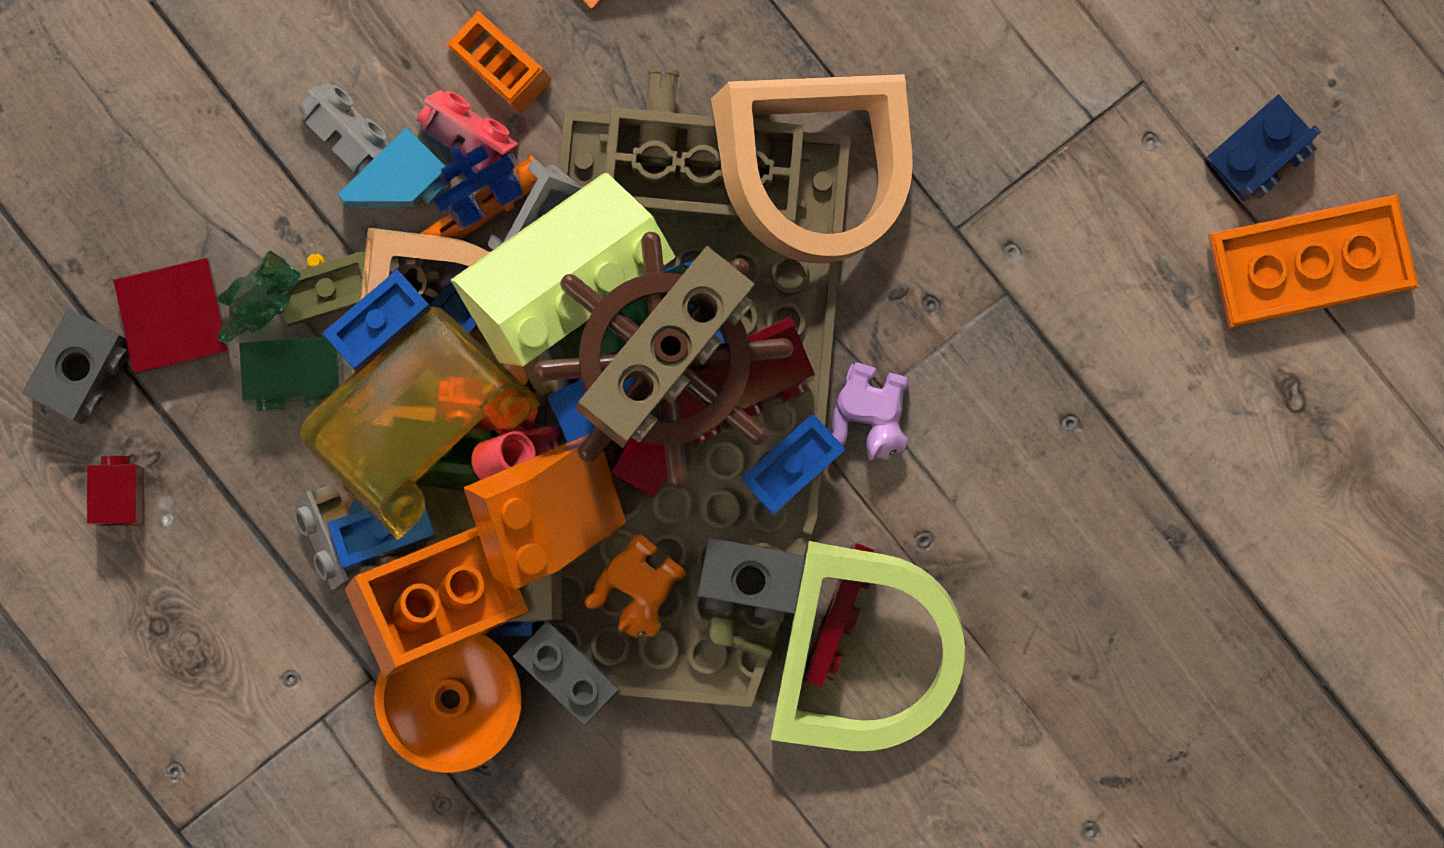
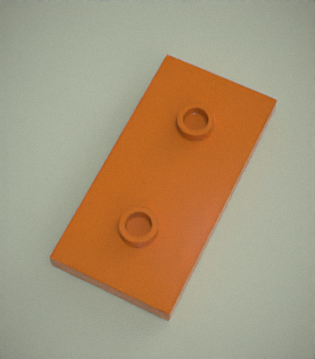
M1398 194L1219 231L1208 235L1229 329L1419 288Z

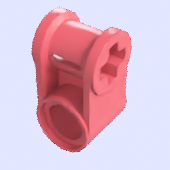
M561 427L512 431L479 443L472 453L474 472L482 480L559 447L558 438L562 436Z

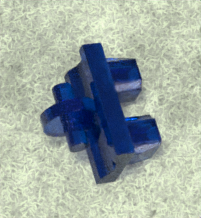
M458 142L450 147L455 161L441 168V171L447 181L462 173L467 179L440 194L433 201L440 212L447 209L462 229H465L486 216L473 192L488 184L501 207L524 193L519 175L514 169L519 163L513 153L510 152L478 172L475 165L489 157L483 145H480L467 153Z

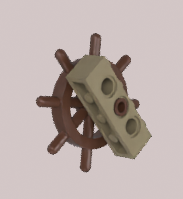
M647 232L641 238L644 275L620 284L604 298L576 275L566 274L562 277L560 281L561 289L589 311L591 315L581 336L578 358L540 361L534 367V374L541 381L580 378L585 394L579 400L575 410L596 426L579 447L578 454L583 461H594L611 440H614L622 448L630 439L636 440L638 443L664 445L667 481L671 487L679 489L687 483L684 443L706 435L723 421L754 445H762L767 441V430L738 407L737 403L748 381L750 362L787 358L792 354L793 345L786 338L748 340L741 318L754 303L747 297L754 283L746 277L749 266L744 259L736 258L728 263L710 247L706 246L683 275L664 273L660 236L655 232ZM647 299L649 316L639 327L621 311L638 301ZM689 303L694 305V308L690 311V313H688L687 305ZM607 327L627 342L618 354L600 355V346ZM719 330L722 334L725 344H721L722 341L715 336ZM728 363L726 380L721 392L690 367ZM636 377L624 392L623 383L629 378ZM685 389L707 408L690 418L681 420L678 396ZM651 392L650 397L647 398L646 400H644V399L648 396V394ZM658 404L661 422L651 414Z

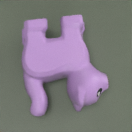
M856 362L851 364L846 377L847 383L836 400L831 423L832 435L843 446L848 437L849 422L872 425V429L866 439L868 460L872 461L874 458L887 460L897 453L904 452L907 447L908 438L902 433L899 421L902 415L903 396L909 389L911 382L907 377L888 373L882 389L872 387L869 384V379L875 376L877 368Z

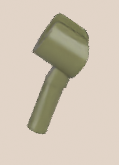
M709 618L707 639L711 644L743 649L765 659L770 658L773 648L742 636H734L736 620Z

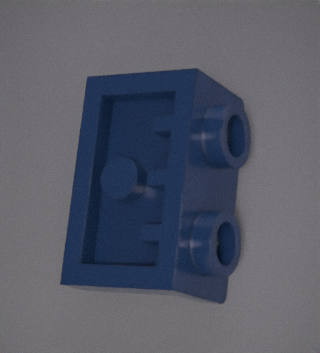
M1278 94L1209 154L1205 160L1242 201L1246 200L1252 193H1255L1261 199L1282 180L1276 172L1290 161L1296 168L1317 150L1311 141L1321 131L1316 125L1310 129Z

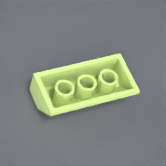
M603 173L452 278L451 282L499 363L524 366L585 323L591 315L589 311L561 289L560 281L564 275H576L604 298L620 284L644 275L641 238L645 233L655 232L660 236L664 265L676 258L653 216L608 173Z

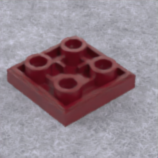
M208 258L113 279L133 373L136 375L230 353L212 268Z

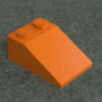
M590 434L463 487L492 577L513 590L559 571L626 523L604 450L592 462H585L579 457V447Z
M476 527L359 574L345 588V592L384 679L428 661L529 612L519 588L513 590L492 577Z

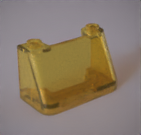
M431 307L427 314L358 373L354 372L306 418L300 430V440L307 451L340 489L394 538L399 540L417 523L425 509V498L421 490L415 485V482L484 416L497 427L509 429L523 422L541 404L520 380L502 363H499L454 318L441 308Z

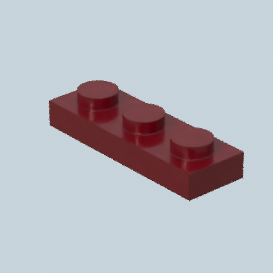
M854 543L850 547V549L874 553V549L858 543ZM838 579L806 662L803 681L822 687L825 678L834 680L843 658V653L836 651L843 633L851 635L861 608L853 606L859 589L868 590L871 583Z

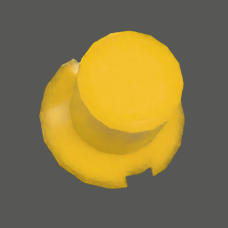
M311 254L306 261L307 268L325 263L324 257L320 254Z

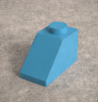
M405 128L338 194V197L349 209H417L423 202L431 205L440 198L449 186L445 181L451 175L447 167L417 137Z

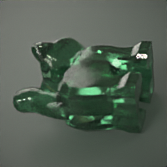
M268 251L259 266L254 268L247 276L236 278L228 289L219 295L218 301L229 306V317L231 318L217 333V337L222 343H230L234 338L247 331L251 333L260 331L276 315L283 313L287 309L291 297L288 294H282L296 287L300 273L286 263L285 259L272 251Z

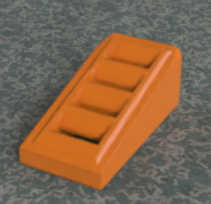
M479 11L446 44L459 59L518 113L524 112L551 83L552 79L547 72ZM486 31L490 36L472 55L469 54L467 50ZM501 45L503 49L484 67L482 63ZM515 58L517 63L499 81L496 76Z

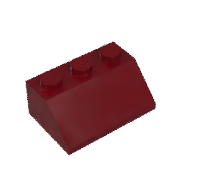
M791 317L748 336L749 341L786 338L793 345L792 354L787 358L750 362L748 381L737 406L752 418L766 412L763 404L778 396H781L785 403L810 391L807 383L814 380L815 373ZM728 363L690 367L721 392L726 380ZM685 389L678 396L681 420L690 418L707 408ZM717 426L706 435L695 439V444L698 445L721 434L720 426Z

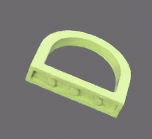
M809 541L771 740L848 751H875L906 742L931 726L942 715L953 699L960 684L965 661V641L960 616L953 601L941 584L923 569L897 557ZM832 577L894 587L917 599L931 614L942 639L943 652L941 664L931 687L910 708L894 716L878 720H853L802 711L797 708L823 578Z

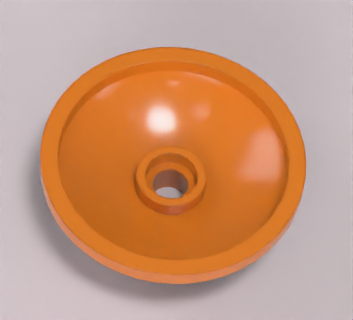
M482 634L428 661L385 679L380 670L375 687V711L384 737L401 757L425 770L456 773L473 769L486 763L508 743L520 718L522 690L518 673L509 656L495 641ZM451 689L458 692L460 696L458 706L453 709L447 708L442 701L443 694Z

